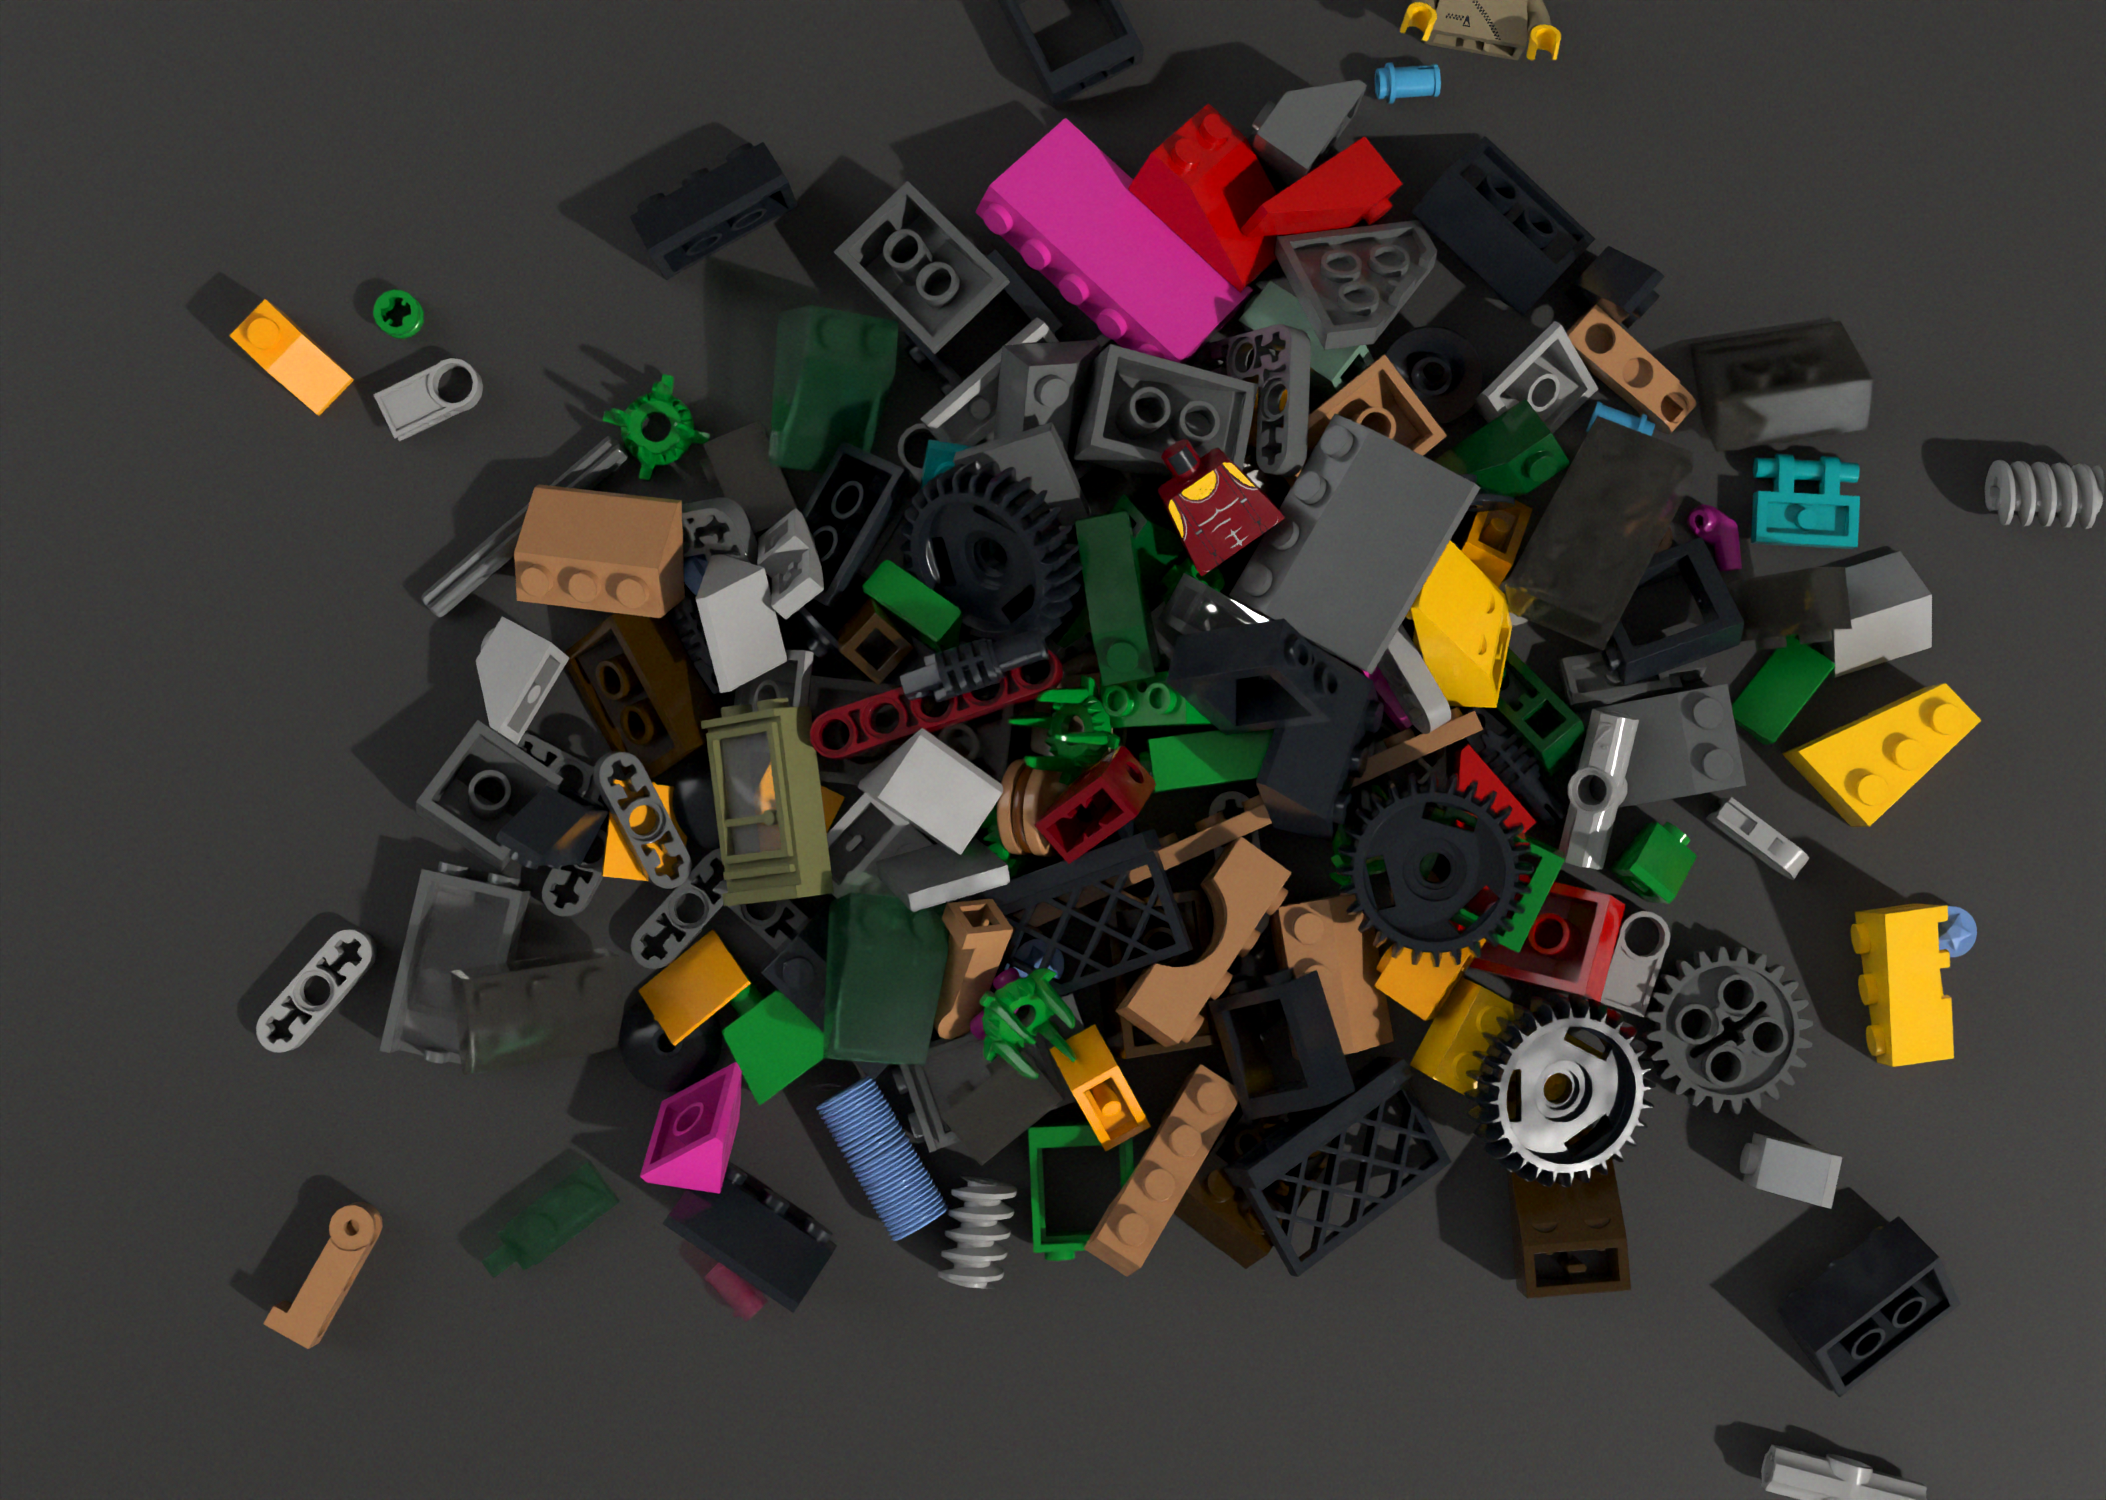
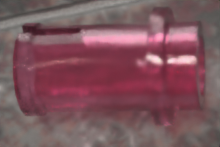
M718 1263L704 1277L735 1310L732 1316L734 1318L740 1316L745 1323L768 1302L762 1295V1291L721 1263Z

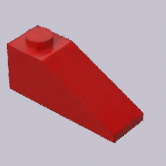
M1364 136L1263 203L1243 225L1241 230L1246 237L1345 229L1353 227L1363 219L1368 225H1371L1393 207L1388 199L1403 183L1366 136Z

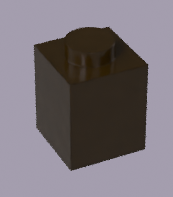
M872 597L835 634L839 651L877 685L914 648L909 630Z

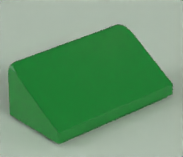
M890 560L883 561L862 586L863 592L868 599L872 597L906 627L912 636L938 653L959 646L962 626V612L960 609Z
M1787 634L1731 704L1735 723L1763 745L1773 744L1832 671L1835 663Z

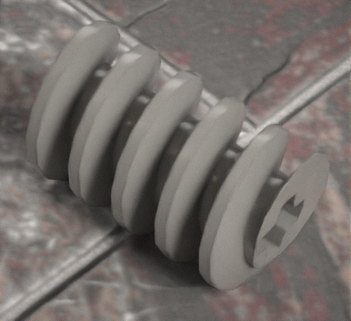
M1996 460L1990 466L1984 488L1985 503L1989 511L1997 510L2001 525H2009L2014 511H2018L2019 523L2022 526H2029L2035 512H2038L2039 523L2042 527L2051 526L2055 513H2058L2059 523L2062 528L2071 527L2075 520V515L2078 514L2080 526L2083 529L2092 528L2096 514H2098L2102 506L2105 478L2100 464L2093 466L2091 469L2088 465L2080 463L2070 468L2065 463H2056L2050 467L2045 462H2036L2029 466L2024 461H2016L2009 466L2003 460Z
M961 1176L962 1179L968 1181L967 1187L952 1189L951 1195L962 1200L964 1207L949 1209L947 1214L961 1222L960 1228L949 1229L944 1232V1236L957 1242V1248L941 1251V1256L953 1262L954 1268L938 1271L937 1276L947 1282L960 1286L995 1289L996 1287L989 1282L1002 1279L1004 1270L991 1261L1002 1260L1007 1257V1249L995 1241L1007 1239L1011 1233L1010 1228L998 1220L1008 1219L1014 1215L1013 1207L1001 1200L1015 1197L1017 1195V1188L1003 1181L974 1176Z

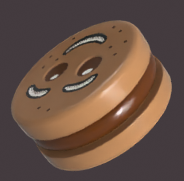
M1017 759L1008 766L1001 781L1003 793L997 801V826L1001 842L1009 853L1014 855L1031 854L1040 857H1053L1058 854L1056 849L1034 824L1069 786L1059 783L1062 772L1033 769L1026 765L1024 759Z

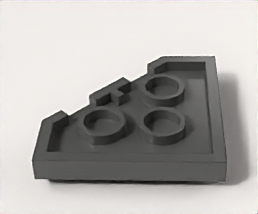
M1420 220L1277 236L1274 254L1324 350L1374 344L1434 268L1437 249Z

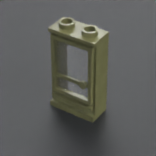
M788 698L757 701L758 711L752 712V704L721 708L722 718L701 721L702 729H708L706 738L722 865L725 866L723 875L724 880L727 882L728 893L722 894L724 906L834 893L817 753L810 740V730L813 723L811 706L789 707Z

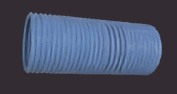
M867 1076L817 1106L816 1110L819 1111V1115H822L821 1119L825 1120L824 1124H827V1128L830 1129L829 1133H832V1137L835 1138L834 1142H838L837 1147H842L840 1152L845 1153L844 1158H848L846 1163L850 1164V1168L853 1169L852 1173L856 1174L855 1177L861 1183L860 1186L863 1187V1191H866L865 1195L869 1196L868 1200H871V1204L874 1205L873 1209H876V1213L879 1214L878 1218H882L883 1227H887L886 1231L889 1232V1236H892L891 1240L897 1241L941 1216L947 1211L948 1205L945 1204L946 1200H943V1196L940 1195L941 1192L937 1191L938 1187H935V1182H932L933 1178H930V1174L927 1173L928 1169H925V1165L922 1164L923 1160H919L918 1151H914L915 1147L912 1146V1142H909V1136H906L905 1131L901 1130L903 1125H898L899 1120L895 1119L896 1115L894 1111H891L892 1107L888 1106L889 1102H886L887 1098L883 1097L884 1093H881L876 1080Z

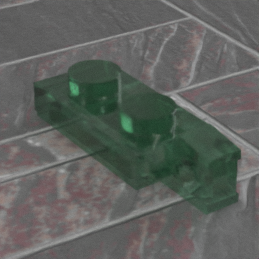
M589 1161L506 1223V1227L497 1233V1236L504 1245L485 1258L482 1264L493 1278L516 1261L523 1271L533 1264L536 1266L617 1205L620 1200L592 1162Z

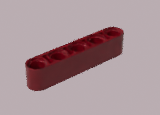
M1048 650L1050 672L1049 676L1042 683L1029 684L1024 677L1025 666L1005 672V678L999 682L1000 688L994 698L988 701H981L977 698L975 691L949 699L950 703L947 711L943 715L933 718L928 715L925 709L926 697L913 701L908 700L904 695L903 688L899 687L819 715L812 723L810 740L814 749L822 756L838 760L851 759L906 741L921 728L930 733L1037 698L1042 691L1057 688L1061 683L1063 676L1062 664L1059 658ZM893 705L899 713L900 720L898 726L894 731L883 734L876 726L877 713L884 706ZM843 721L849 729V740L843 748L834 750L827 742V732L832 724Z

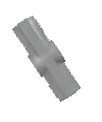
M1599 708L1592 709L1578 771L1571 777L1568 783L1570 804L1559 850L1564 852L1565 863L1597 870L1604 867L1617 809L1624 801L1628 790L1625 776L1639 719L1631 715ZM1595 775L1605 782L1607 788L1606 796L1602 802L1595 800L1589 790L1590 781Z
M1771 1444L1762 1464L1761 1487L1765 1491L1800 1500H1927V1486L1923 1483L1874 1471L1871 1466L1839 1455L1826 1454V1458L1808 1454L1804 1451L1800 1452L1781 1445Z

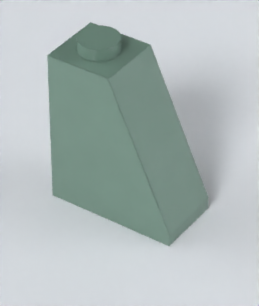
M1272 281L1266 285L1261 293L1255 294L1248 301L1243 315L1239 319L1246 333L1275 324H1283L1305 331L1311 344L1309 388L1324 400L1330 398L1374 362L1366 345L1324 350L1298 298ZM1275 350V355L1279 357L1281 351Z

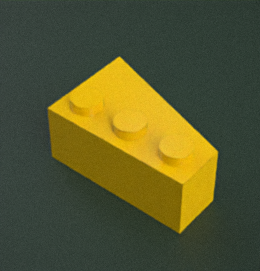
M1946 683L1924 687L1782 754L1851 827H1870L1980 723L1981 719Z
M1914 903L1855 912L1856 924L1851 926V940L1856 954H1861L1864 974L1859 976L1858 987L1863 1004L1869 1005L1871 1025L1866 1028V1041L1871 1055L1876 1056L1877 1063L1891 1067L1953 1059L1952 999L1949 995L1943 994L1940 974L1941 968L1950 967V952L1947 949L1939 950L1938 922L1948 921V905Z

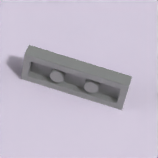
M1036 317L1005 345L1059 341L1046 323ZM1002 348L921 418V421L938 441L975 446L995 428Z

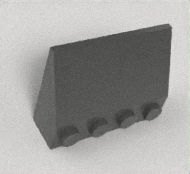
M1335 413L1279 508L1285 519L1265 532L1229 596L1269 621L1284 618L1308 642L1372 674L1480 487L1377 431Z

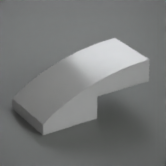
M795 508L758 538L757 565L764 567L766 574L772 578L771 607L784 619L789 618L824 590L822 567L814 539L803 514Z

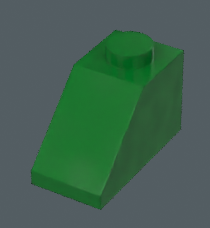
M1666 821L1663 826L1658 822L1646 823L1608 870L1646 902L1670 904L1680 890L1697 855L1687 847L1691 841L1689 837L1670 822Z

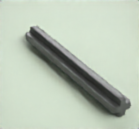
M606 436L549 486L592 490L626 461L628 454L614 437ZM529 503L422 594L421 598L424 604L433 614L438 617L447 614L514 556Z

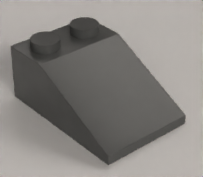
M909 181L902 185L834 251L851 276L886 311L934 354L1010 283L1008 278Z
M1110 344L1092 362L1074 459L1122 472L1173 478V474L1163 462L1161 456L1174 443L1187 439L1200 458L1212 449L1219 447L1243 470L1258 384Z
M1728 684L1598 707L1599 709L1616 711L1639 719L1625 776L1628 784L1627 795L1618 808L1747 786ZM1592 709L1574 712L1582 720L1587 734ZM1582 752L1572 760L1574 773L1578 771ZM1595 775L1589 784L1591 796L1595 800L1602 802L1607 790L1605 782Z

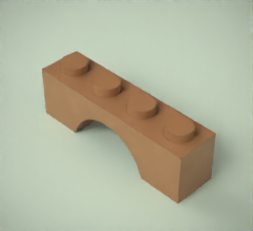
M1242 836L1228 843L1200 884L1209 899L1214 918L1213 933L1207 949L1190 966L1170 967L1154 964L1144 968L1116 1009V1012L1164 1047L1179 1044L1181 1040L1188 1043L1204 1021V1017L1199 1012L1209 997L1216 1000L1231 981L1233 975L1227 970L1236 956L1245 957L1257 942L1260 932L1255 927L1263 915L1267 913L1271 916L1284 901L1288 890L1283 885L1291 875V872Z
M1202 1064L1185 1078L1161 1118L1160 1126L1151 1144L1130 1178L1107 1208L1083 1249L1126 1277L1142 1267L1238 1104L1239 1099L1234 1085Z

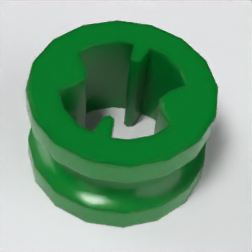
M393 289L384 292L374 305L373 316L376 324L386 334L396 339H406L414 336L420 331L424 323L422 305L411 294L403 290ZM401 302V305L407 310L411 308V315L403 317V325L396 327L397 324L391 319L387 320V314L395 312V303Z

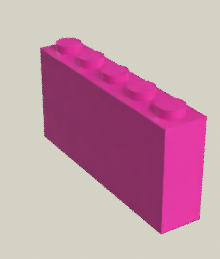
M1064 118L989 185L975 213L984 220L986 226L993 233L1000 235L1018 251L1031 268L1038 270L1056 286L1069 303L1076 305L1094 321L1107 338L1114 340L1126 349L1186 364L1235 316L1253 289L1247 286L1240 293L1131 193L1128 187L1133 179L1067 118Z

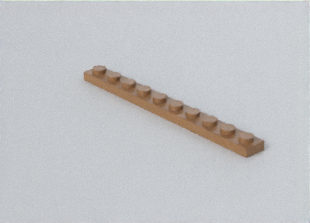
M1458 706L1451 709L1450 721L1429 734L1423 733L1415 737L1412 728H1409L1384 739L1387 750L1368 758L1363 776L1355 778L1352 787L1483 730L1476 712L1472 711L1462 715ZM1259 794L1242 802L1241 804L1245 812L1229 820H1226L1223 811L1194 823L1198 833L1179 841L1176 832L1160 838L1159 842L1162 848L1158 849V853L1164 869L1167 870L1271 824V819L1261 795ZM1148 865L1131 870L1123 889L1151 877ZM1119 875L1103 881L1115 886ZM1093 885L1083 888L1075 907L1079 909L1110 894ZM1072 892L1056 898L1067 903ZM1046 902L1036 905L1028 924L1038 927L1061 917L1063 911ZM1025 909L1016 911L1014 913H1011L1010 915L1021 920V917ZM1012 926L1013 932L1011 934L1010 939L1013 938V935L1017 929L1014 926Z

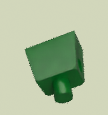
M746 974L751 984L729 1001L740 1017L723 1029L722 1034L755 1100L760 1106L837 1049L838 1046L779 989L764 998Z

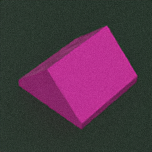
M737 1062L661 1102L640 1174L644 1181L720 1194L740 1119L742 1071Z

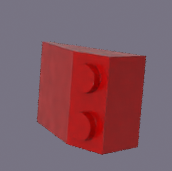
M1208 103L1151 152L1128 187V190L1241 293L1277 259L1274 254L1276 237L1285 235L1246 237L1242 232L1241 228L1255 211L1277 194L1247 138Z
M1519 875V880L1527 882L1528 875ZM1554 882L1520 952L1513 951L1501 944L1493 947L1485 941L1481 947V957L1474 958L1469 968L1565 995L1570 993L1578 994L1585 997L1586 1000L1594 999L1600 1002L1626 904L1612 895ZM1486 885L1466 906L1484 914L1497 901L1498 896ZM1516 893L1514 898L1518 899L1520 894ZM1508 911V913L1506 914L1508 917L1510 916L1511 911ZM1449 920L1458 931L1465 929V927Z

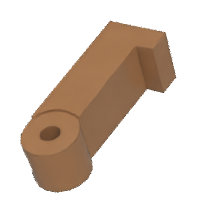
M1597 304L1585 311L1566 332L1586 368L1637 410L1640 416L1643 413L1648 415L1647 420L1655 423L1654 428L1660 432L1671 434L1697 405L1693 396L1679 383L1680 380Z
M993 899L946 904L942 921L949 930L950 935L934 980V985L925 992L921 1000L923 1011L939 1036L944 1039L959 1038L970 1031V1021L983 1009L979 1001L987 990L990 991L1013 932L1012 926Z
M354 1202L336 1211L329 1224V1234L331 1237L293 1304L284 1300L274 1305L264 1321V1325L307 1349L320 1343L380 1236L383 1227L382 1217L372 1204Z

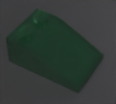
M806 305L779 312L769 466L824 474L842 441L870 453L895 375L899 321L814 305Z
M850 892L830 902L823 1058L925 1065L948 956L949 930L943 923L942 916L946 904L950 902L915 912L910 911L898 897Z

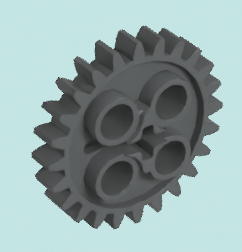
M1715 946L1712 961L1701 950L1694 951V967L1684 960L1678 959L1675 961L1680 976L1675 978L1667 974L1660 975L1662 982L1668 989L1665 994L1652 992L1651 998L1660 1005L1658 1011H1646L1644 1016L1656 1022L1655 1029L1642 1033V1038L1657 1041L1658 1047L1646 1054L1647 1059L1664 1061L1656 1076L1660 1079L1675 1076L1676 1078L1670 1088L1672 1093L1680 1095L1690 1088L1688 1095L1689 1104L1697 1107L1707 1096L1708 1110L1716 1113L1721 1109L1724 1100L1729 1111L1735 1114H1739L1741 1111L1742 1099H1745L1751 1108L1758 1110L1761 1108L1760 1093L1762 1092L1769 1098L1778 1100L1780 1096L1775 1083L1780 1081L1792 1086L1795 1084L1793 1077L1787 1070L1790 1065L1805 1068L1807 1064L1795 1054L1797 1048H1810L1813 1044L1799 1037L1800 1030L1813 1026V1021L1798 1018L1797 1012L1809 1004L1808 1000L1792 999L1790 996L1797 989L1799 983L1794 980L1780 983L1779 980L1783 975L1785 967L1775 964L1765 971L1767 955L1756 953L1748 963L1747 949L1741 947L1735 948L1730 960L1725 947ZM1737 980L1742 985L1743 998L1737 1006L1730 1008L1723 999V991L1730 981ZM1762 1001L1764 1003L1765 1007L1762 1011H1760L1756 1015H1751L1745 1018L1744 1020L1739 1021L1742 1018H1744L1745 1015L1748 1014L1756 1006L1758 1002ZM1696 1009L1702 1018V1026L1695 1035L1687 1037L1682 1031L1681 1020L1687 1011ZM1723 1019L1733 1022L1739 1021L1730 1029L1733 1035L1731 1040L1722 1037L1715 1038L1724 1030L1721 1023ZM1767 1022L1773 1031V1038L1766 1048L1759 1050L1753 1042V1033L1759 1024ZM1715 1038L1696 1057L1692 1058L1690 1056L1692 1048ZM1726 1052L1731 1059L1730 1071L1726 1076L1716 1079L1711 1072L1712 1059L1716 1054Z

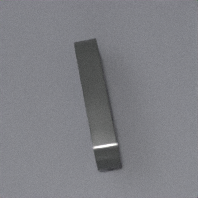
M612 751L604 754L595 764L593 771L594 782L644 877L651 884L662 888L671 889L680 886L690 875L692 867L691 858L644 766L636 756L630 753ZM614 762L619 766L630 767L631 772L625 776V781L630 791L638 792L642 788L644 792L643 796L630 798L621 807L618 804V799L628 797L620 784H609L607 779L614 773L611 766ZM647 805L654 811L656 822L650 832L638 835L631 829L629 818L636 807ZM664 833L667 836V840L658 842L662 852L667 856L677 857V862L672 865L674 874L671 877L661 872H655L654 868L659 866L661 862L654 848L648 847L644 852L641 848L642 844H649L659 840Z

